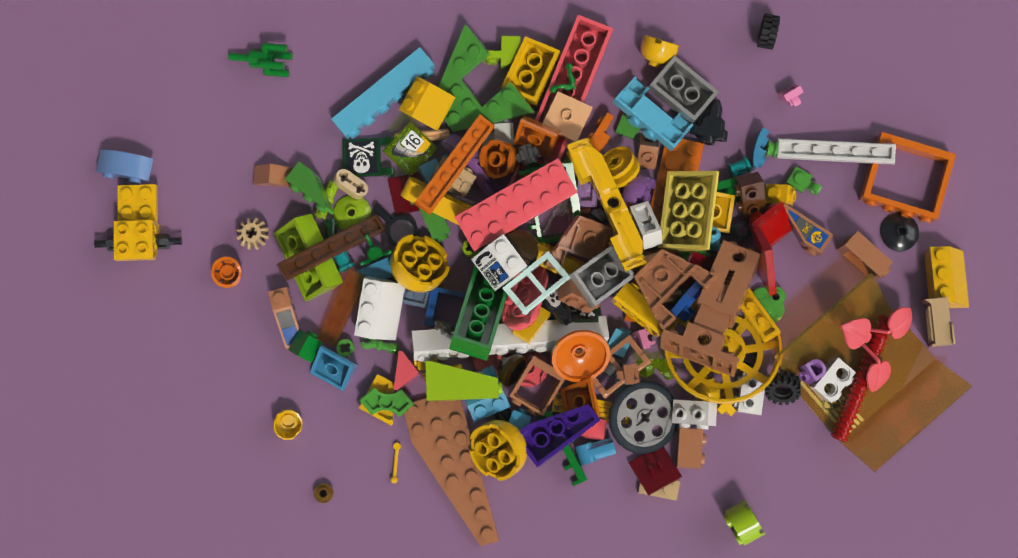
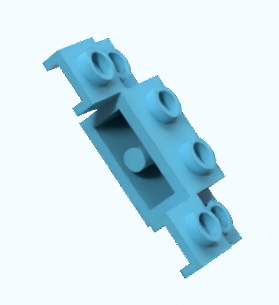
M635 76L612 103L627 114L625 118L628 119V122L640 129L646 138L652 139L654 142L658 140L672 152L692 128L693 124L685 121L680 116V113L674 119L667 115L645 96L650 88L643 86L636 80L637 77Z

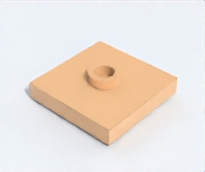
M557 92L543 124L561 131L560 136L576 142L593 107L561 92Z

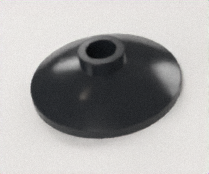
M897 213L884 220L881 225L880 235L883 243L891 250L906 251L916 244L919 238V228L913 218H906L901 216V213ZM899 228L904 229V235L899 233Z

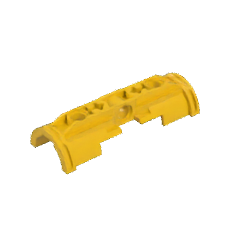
M589 138L568 144L569 152L566 155L573 162V168L580 184L583 185L589 181L591 182L598 200L605 210L607 219L615 234L614 237L610 238L611 242L608 244L609 246L613 245L624 271H634L647 264V261L643 260L645 257L642 255L643 241L602 154L593 148ZM609 199H616L618 206L611 208L607 202Z

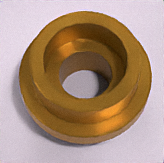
M319 484L314 490V497L320 503H327L333 498L334 491L329 484ZM321 490H326L327 495L325 497L320 495Z

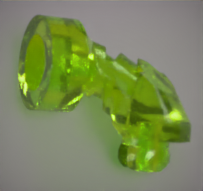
M640 359L636 363L640 365L643 362V360ZM650 359L652 363L639 371L644 378L654 374V369H657L667 380L674 378L665 359Z

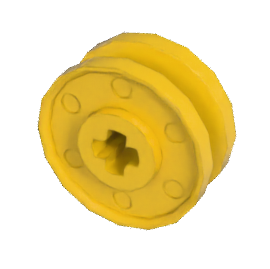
M619 146L607 151L603 155L618 188L624 187L638 175L640 163L628 147Z

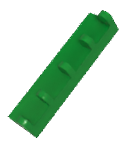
M550 410L544 413L543 416H538L537 419L542 420L553 416ZM568 445L563 449V452L570 464L563 468L565 471L570 468L574 470L578 480L573 481L572 485L576 486L586 481L587 478Z

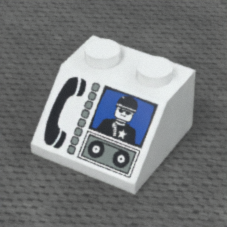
M504 234L471 259L494 291L527 268L526 263Z

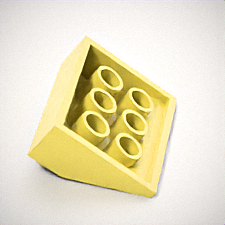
M667 171L660 225L662 244L658 245V248L670 252H692L710 249L719 171Z

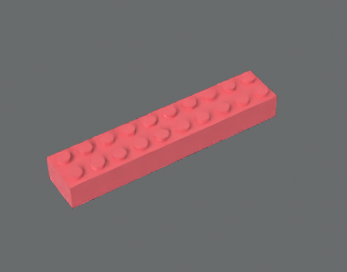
M577 15L536 116V121L543 123L557 92L585 103L612 36L613 28ZM571 63L573 65L571 72L576 80L574 85L577 88L575 90L571 88L569 91L557 89L555 93H551L549 90L551 86L569 83L565 66ZM559 135L549 159L541 156L537 158L538 164L548 163L556 158L562 160L569 139ZM518 163L509 185L526 176L519 175L518 172L525 169L523 164L520 165Z

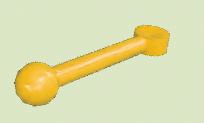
M394 443L393 448L395 449L393 474L390 478V481L393 484L397 483L398 481L396 473L398 453L401 449L400 443Z

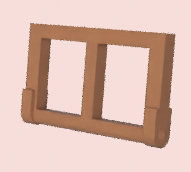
M630 335L610 350L609 361L617 371H623V369L612 355L627 343L632 346L643 360L638 365V371L652 363L650 358L645 355ZM596 377L592 379L593 384L605 399L625 383V379H621L606 391Z

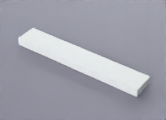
M778 138L777 159L895 164L896 144Z

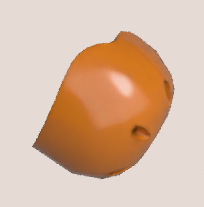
M221 257L213 263L211 276L218 286L231 288L239 283L242 276V268L236 259Z

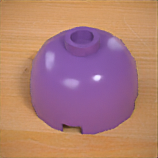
M637 175L627 185L620 188L622 198L628 210H630L631 206L646 201L650 203L653 196L650 194L651 188L655 189V179L644 175Z

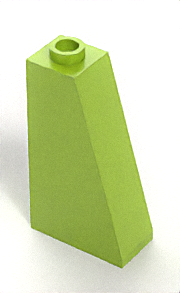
M425 361L427 401L499 399V394H503L502 382H498L496 377L432 361Z

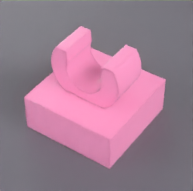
M793 84L779 92L778 96L781 101L789 102L790 106L796 107L801 104L798 95L802 94L803 90L801 86Z
M645 329L631 333L633 340L641 350L648 349L656 343L655 340H648L650 333Z

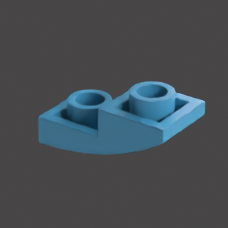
M765 128L760 130L753 145L750 160L753 171L757 166L761 168L766 160L764 157L766 151L762 148L765 147L769 140L767 137L769 131Z
M391 256L355 271L361 287L363 286L364 278L367 276L382 279L393 276L390 268Z

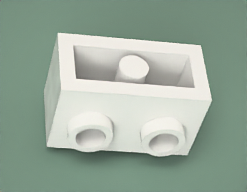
M741 373L740 377L737 376V380H736V381L741 380V379L744 378L747 374H746V373ZM752 378L744 385L736 387L738 388V395L734 396V398L751 393L762 383ZM765 389L750 399L733 403V407H736V412L761 415Z
M673 400L672 423L679 424V428H691V425H697V429L708 430L709 426H716L717 403Z

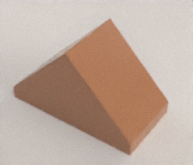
M275 164L254 166L253 185L289 187L290 183L285 178L293 168Z

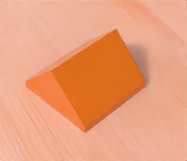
M524 116L519 122L513 144L520 147L532 144L533 147L538 148L540 156L549 159L561 131Z
M589 377L560 389L565 412L589 404L597 416L600 417L592 378Z

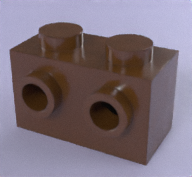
M759 172L736 177L734 192L738 196V201H735L737 211L742 213L744 219L750 218L755 212H761L762 214L766 212L764 181Z

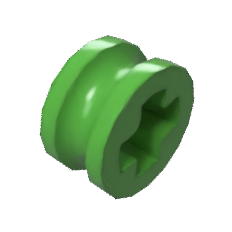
M768 140L765 157L771 155L772 158H776L778 141L773 143L771 140Z
M343 339L338 342L336 349L341 356L348 357L354 353L355 346L350 340ZM349 343L350 352L345 351L342 353L341 350L343 348H341V345Z

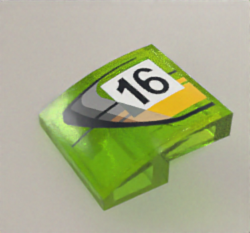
M408 122L382 151L411 177L438 147L411 122Z

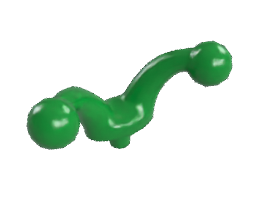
M571 63L565 66L569 83L551 86L549 89L551 93H555L557 89L569 91L571 88L574 90L577 88L574 85L576 80L571 72L573 69Z

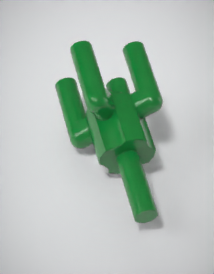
M263 43L261 49H252L249 51V54L229 53L228 59L231 61L249 62L250 68L263 69L265 76L289 77L290 71L284 70L285 63L277 62L275 59L292 60L293 53L287 52V44Z

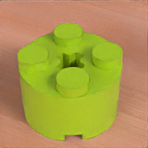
M746 500L725 510L726 514L723 515L729 528L733 526L736 530L733 534L739 545H747L765 535L749 505L745 507L748 504Z

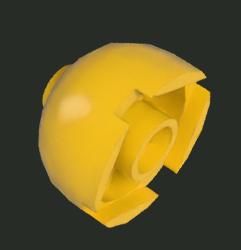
M644 35L641 42V54L649 61V65L659 68L660 64L667 65L677 55L680 45Z

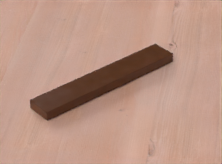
M375 214L277 263V267L287 282L366 242L365 235H368L371 239L385 232L386 229L378 215Z

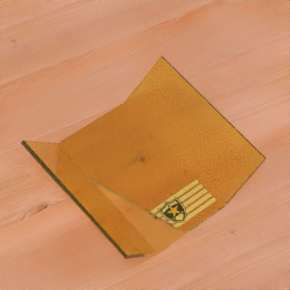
M872 273L867 275L774 356L776 362L780 364L779 367L784 372L790 370V374L794 372L796 376H799L798 368L805 363L819 359L826 365L832 357L840 358L855 372L859 371L858 366L861 365L860 360H863L862 355L866 353L865 349L862 346L857 349L849 348L846 345L841 325L854 319L866 318L870 321L871 328H874V326H877L876 321H879V315L890 317L892 312H894L887 304ZM910 329L899 339L892 338L891 334L887 336L889 339L885 341L886 346H883L884 351L881 352L882 356L879 359L880 362H889L891 366L890 376L887 382L877 391L871 392L869 388L868 391H865L866 396L862 398L864 401L860 403L861 408H858L859 414H856L857 419L853 421L855 424L851 426L853 429L849 431L848 441H840L841 444L874 472L972 387L971 384L938 361ZM841 368L836 372L838 378H841L843 375ZM800 380V397L826 427L834 433L833 428L836 427L835 423L839 420L840 410H843L842 405H845L844 400L848 398L846 395L850 393L849 388H852V385L845 386L841 391L842 394L839 399L830 403L823 400L810 389L806 382ZM827 383L824 387V391L826 394L831 389L829 383Z

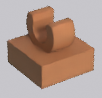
M638 363L623 365L624 370L616 372L617 380L625 379L626 385L640 383Z

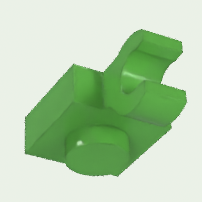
M797 166L786 184L792 186L800 193H803L806 189L816 196L822 188L819 184L810 181L813 177L812 175Z

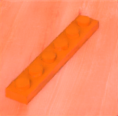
M479 115L414 204L430 215L495 125L482 115Z

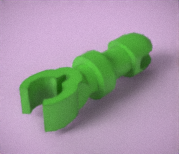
M363 337V341H368L369 343L361 342V347L364 349L377 348L378 351L382 349L392 354H396L399 351L398 344L392 342L390 344L385 343L380 339L377 341L376 339Z

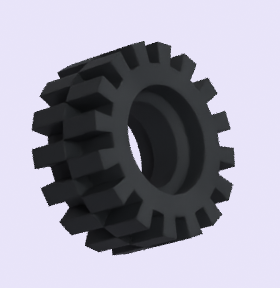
M764 14L759 30L757 47L773 50L779 29L780 16Z
M781 369L765 388V396L768 397V400H772L774 404L779 402V405H782V403L789 405V401L794 403L795 399L798 400L801 395L799 376H796L794 372L790 374V370L784 372ZM779 386H786V387H788V388L780 389V388H777V387H779Z

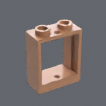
M859 231L848 236L837 249L841 255L871 281L876 278L879 280L891 271L890 265L893 262Z
M532 354L508 393L511 397L510 401L518 406H521V404L527 406V411L535 416L538 414L543 416L565 379L555 372L553 366ZM532 365L556 378L540 407L516 393Z

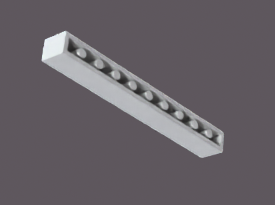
M598 316L599 322H572L567 326L558 320H547L529 344L513 335V330L509 329L505 324H498L489 355L524 354L529 351L545 352L546 350H552L558 340L564 335L577 330L594 331L604 337L608 343L609 331L606 316ZM436 329L412 331L414 361L425 362L430 359L447 360L455 357L464 359L469 357V355L449 349L453 337L452 333L448 336L445 334L441 335V332Z

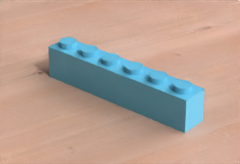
M419 47L331 120L347 140L350 138L354 139L361 133L360 130L364 126H370L375 122V118L379 114H385L390 109V105L394 102H400L405 97L404 94L411 88L417 76L422 79L431 77L434 74L435 64Z

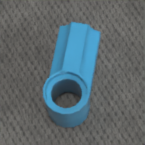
M612 438L594 443L589 442L575 447L580 466L616 454Z

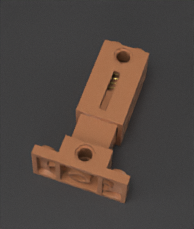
M723 240L710 272L716 273L718 278L706 290L702 289L697 301L696 317L693 324L688 322L683 336L675 330L669 329L668 331L664 329L661 334L660 349L734 377L739 358L732 352H723L726 340L725 334L728 327L733 329L757 271L760 254L752 248H743L736 242Z

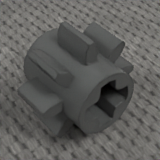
M526 144L518 148L519 153L515 154L520 165L523 164L524 168H529L538 164L537 158L541 157L538 148L533 147L532 144Z

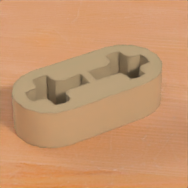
M346 169L339 170L333 177L334 184L354 199H361L368 192L367 184ZM342 175L345 176L344 182L341 181ZM358 186L361 188L360 193L356 192Z

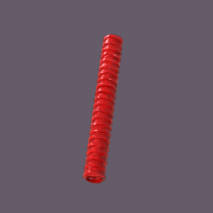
M879 315V321H876L877 326H874V329L888 330L889 317ZM872 332L870 343H867V346L878 358H881V352L884 351L883 346H886L885 341H888L889 338L887 336L890 334ZM864 350L866 353L862 355L863 360H860L859 371H856L855 381L851 383L852 388H849L850 393L846 395L848 398L844 400L845 405H842L843 410H840L839 420L835 423L836 427L833 428L834 433H831L832 438L842 442L848 441L849 431L853 429L851 426L855 424L853 421L857 419L856 414H859L858 408H861L860 403L864 401L862 398L866 396L865 391H868L866 379L868 368L876 363L875 359L866 350Z

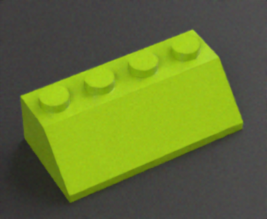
M312 213L292 219L274 233L285 259L324 240ZM333 258L295 277L305 302L325 294L343 283Z

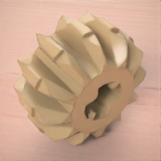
M247 218V224L240 222L243 229L237 228L236 231L241 233V235H238L236 238L237 240H242L240 244L242 247L247 245V249L251 250L254 245V248L259 250V243L263 246L266 245L262 241L263 238L269 239V236L264 234L269 231V228H263L265 222L261 221L259 223L258 218H254L253 222L250 218ZM255 231L257 233L256 236L253 235L251 237L249 233Z

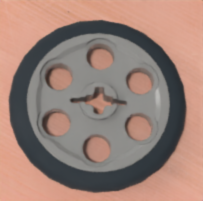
M642 380L640 383L626 385L618 392L610 406L608 419L611 433L619 445L633 453L646 454L661 449L670 441L678 424L672 423L673 400L675 398L668 389L654 381ZM652 393L653 401L647 404L644 400L645 395ZM633 398L636 402L632 409H629L626 405L627 400ZM664 406L666 414L663 417H659L657 411L660 407ZM642 413H643V414H647V415H646V418H647L646 421L641 420V419H642V417H641V414H642ZM624 417L630 419V425L626 428H623L621 425ZM656 425H659L661 428V433L658 436L652 434V429ZM637 431H642L643 438L640 441L634 439V434Z

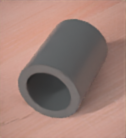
M614 356L613 358L617 361V363H618V364L621 366V368H622L623 365H622L621 362ZM609 361L604 372L611 377L617 372V369Z

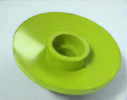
M348 195L341 198L334 207L333 217L337 219V223H339L337 226L341 230H345L372 216L370 205L364 198L354 199ZM354 210L355 215L349 216L348 212Z

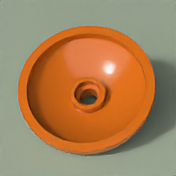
M577 330L564 335L555 344L551 354V361L555 372L563 379L572 382H579L589 377L592 379L597 377L605 370L610 360V348L607 341L600 334L590 330Z

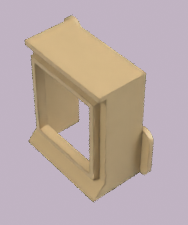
M948 297L923 300L922 303L927 306L925 314L928 343H931L929 348L955 344L954 325L950 320Z

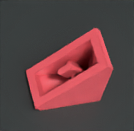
M403 351L398 352L394 390L402 389L420 375V372Z

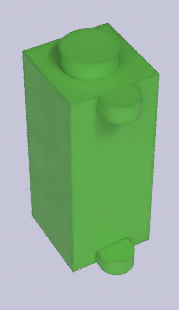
M420 209L431 234L430 238L438 241V243L447 240L451 232L445 218L433 212L428 215Z

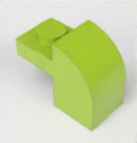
M501 36V51L487 50L490 55L482 62H485L486 65L501 63V70L509 69L520 48L521 36Z

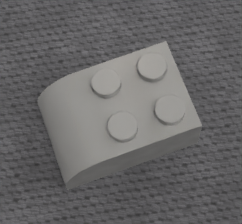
M676 56L670 60L649 86L650 92L690 122H695L719 93L718 90Z
M613 245L602 250L569 274V277L590 308L598 305L635 276L632 270L624 271Z

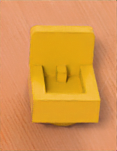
M766 184V204L781 201L783 204L785 203L793 207V203L796 200L795 188L788 184Z

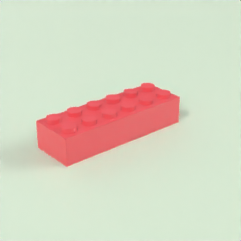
M556 158L455 216V219L473 251H476L578 192L559 158Z

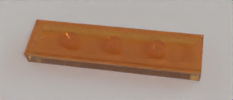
M349 269L317 339L334 347L337 345L360 296L363 280L367 277L366 275Z

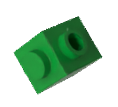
M299 330L288 351L312 363L323 342L317 340L318 335L308 330L307 333Z

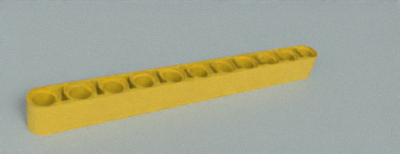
M409 177L401 192V196L414 203L428 184ZM445 194L433 210V213L459 225L455 216L472 206ZM538 242L539 252L536 261L546 252H551L554 247L544 242L542 244ZM566 254L562 268L570 274L585 262ZM543 263L540 265V266H542V267H544V268H546V269H548V270H550V271H552V272H554V273L560 275L555 269L550 268V267H547V266H544Z

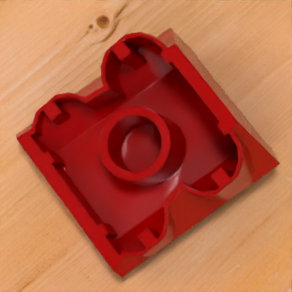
M781 201L769 205L763 214L755 212L750 216V223L748 225L752 236V228L760 227L771 247L792 232L787 212Z

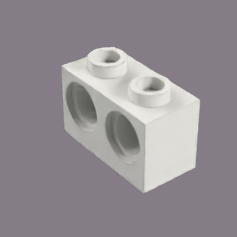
M646 201L631 206L630 215L643 241V249L661 245L662 230L649 202Z
M832 357L825 365L826 374L808 386L823 400L830 403L839 399L842 389L852 383L854 380L853 376L856 373L838 357ZM839 368L843 371L841 378H838L836 375ZM827 383H829L831 389L826 394L824 391V387Z

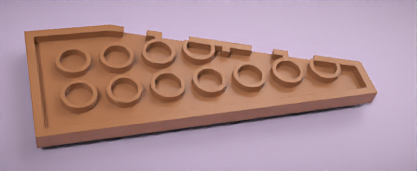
M426 398L413 402L414 405L404 413L412 444L479 545L483 546L499 541L481 472L477 469L470 456L471 435L461 400L427 401Z

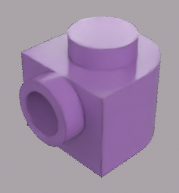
M819 359L809 361L798 368L800 380L806 382L807 385L816 382L826 374V366Z

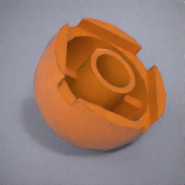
M491 140L481 149L479 155L480 166L486 171L485 174L491 178L507 177L517 168L518 162L515 154H518L517 150L511 143L505 140Z

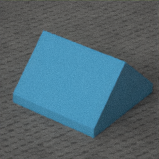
M321 345L310 373L344 391L358 365Z

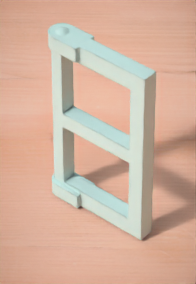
M548 251L502 289L520 309L521 313L527 315L529 311L571 278ZM546 260L562 276L548 290H545L531 273ZM526 276L542 293L527 307L511 290L512 287Z

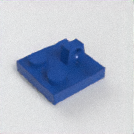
M695 282L670 312L675 317L687 322L694 314L690 306L700 296L702 292L700 288L702 286Z

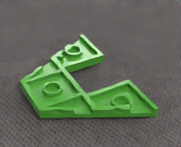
M468 25L463 27L438 88L456 97L444 118L445 122L453 132L457 133L469 129L479 115H482L494 124L507 119L534 114L533 108L511 82L482 106L462 80L490 55Z

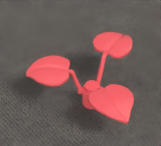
M901 307L892 312L888 319V330L871 328V323L866 318L854 319L841 325L846 345L851 349H857L862 346L876 361V363L869 366L866 376L867 385L871 392L877 391L887 382L891 373V366L887 361L880 362V359L865 345L871 339L872 335L870 332L891 333L892 338H901L907 333L912 322V310L910 307Z

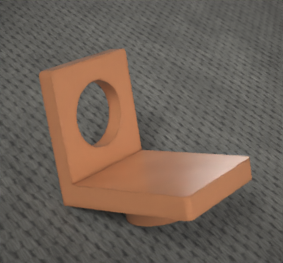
M640 134L638 153L640 168L656 169L659 141L646 142L645 140L648 138Z

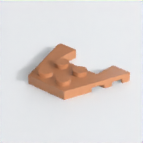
M576 215L550 254L561 267H563L567 252L590 260L599 252L609 247L608 243L611 242L610 238L613 237L612 227ZM548 260L544 261V266L555 269Z
M663 249L634 276L662 331L667 329L676 320V317L662 304L690 276L705 290L718 278L716 273L689 263L685 259Z

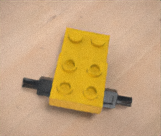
M117 185L118 221H114V236H107L106 240H94L95 248L107 247L108 251H114L115 261L156 260L158 249H170V245H182V237L170 238L169 234H160V224L158 223V185Z

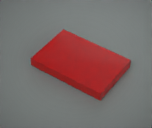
M755 227L752 228L754 247L757 253L760 254L757 273L769 296L777 293L773 250L761 228Z

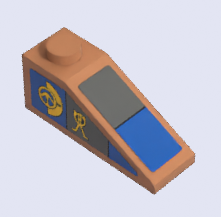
M784 203L792 232L800 245L805 248L804 251L811 256L821 255L833 234Z
M288 287L269 291L268 295L285 349H289L301 328L291 291Z

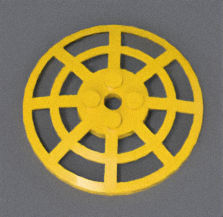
M699 297L690 306L691 309L697 307ZM737 316L735 322L739 326L735 331L727 329L724 347L739 358L737 369L747 375L741 380L732 383L730 376L706 366L697 373L688 359L665 350L664 355L672 376L687 392L708 402L732 404L756 396L772 382L781 363L782 340L780 334L774 337L773 341L762 343L746 317L743 319ZM676 317V320L667 328V330H674L678 322L686 328L688 322L690 321L688 320L687 322H684L680 318ZM746 329L752 335L756 344L745 346L741 335ZM775 348L774 365L771 373L766 377L758 372L763 360V351ZM757 352V359L753 368L743 363L746 353ZM671 358L683 359L686 369L694 377L688 384L684 383L676 373ZM712 371L721 374L723 383L711 382L706 380L705 377ZM752 378L762 383L749 394L737 398L733 396L732 388L744 385ZM700 383L711 388L724 389L726 399L708 397L696 392L694 389Z

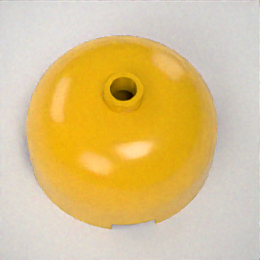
M411 234L403 237L394 248L390 257V268L395 280L402 287L413 292H428L438 287L447 276L450 267H448L446 258L448 255L444 248L428 236L418 237Z
M492 420L475 429L470 436L471 450L469 452L471 459L477 469L485 476L490 475L497 478V481L507 480L524 466L527 459V443L523 434L513 424L504 420Z

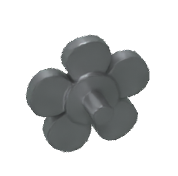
M439 320L435 322V329L440 331L441 335L450 336L451 333H454L455 328L450 323Z

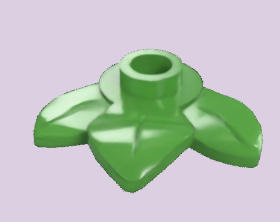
M776 286L780 298L775 300L772 296H769L765 287L757 288L753 291L754 295L774 322H778L785 312L783 305L786 299L785 291L781 287Z

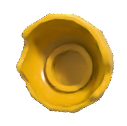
M292 409L282 410L277 413L273 420V430L279 438L292 440L302 430V418L298 412Z

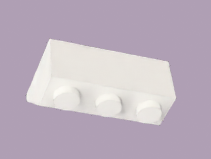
M372 276L365 277L354 336L369 339L396 340L405 288L397 281Z

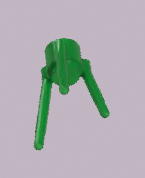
M365 235L370 248L367 251L368 259L360 262V265L371 264L372 261L378 262L383 257L391 254L392 251L387 250L383 252L380 247L374 246L368 235Z

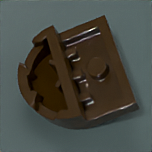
M515 229L505 235L526 263L527 268L536 261L539 245L532 233L523 229Z

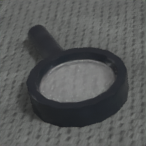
M379 204L373 207V210L388 223L386 236L393 246L396 247L398 242L407 235L413 234V236H418V227L413 219L402 215L392 218Z

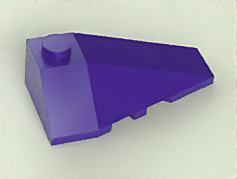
M587 404L530 423L520 430L527 443L526 453L536 467H540L597 424L600 418L591 406Z

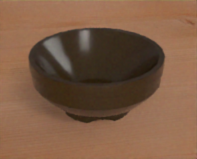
M516 353L507 357L504 356L500 360L497 372L499 382H502L503 386L509 387L517 380L525 367L526 358Z

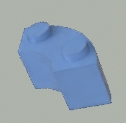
M100 150L96 172L102 173L104 178L114 179V177L128 178L129 182L141 184V181H149L153 158L121 151Z

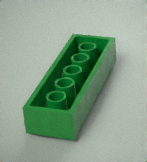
M486 244L485 246L481 247L479 253L489 244ZM475 265L449 346L450 350L487 361L507 297L506 292L502 288L511 280L494 291Z

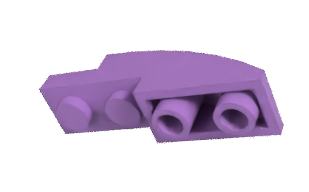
M453 133L440 143L450 155L463 137ZM478 149L466 167L471 169L473 174L477 176L475 182L488 198L504 188L497 178H491L485 174L486 171L480 166L479 155L481 151Z

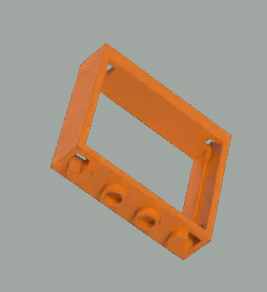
M881 132L877 135L875 143L896 144V149L945 164L933 208L930 212L871 194L879 165L875 163H869L859 200L870 207L880 206L886 212L893 213L896 211L906 218H912V216L919 218V221L923 223H931L938 220L956 154Z

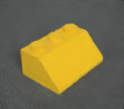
M525 36L501 88L503 89L510 82L513 83L526 101L538 108L560 60V50Z
M950 246L929 247L924 253L928 298L948 297L949 308H969L964 252Z
M632 282L630 284L626 283L611 302L655 338L659 337L663 331L645 297L639 292L640 288Z

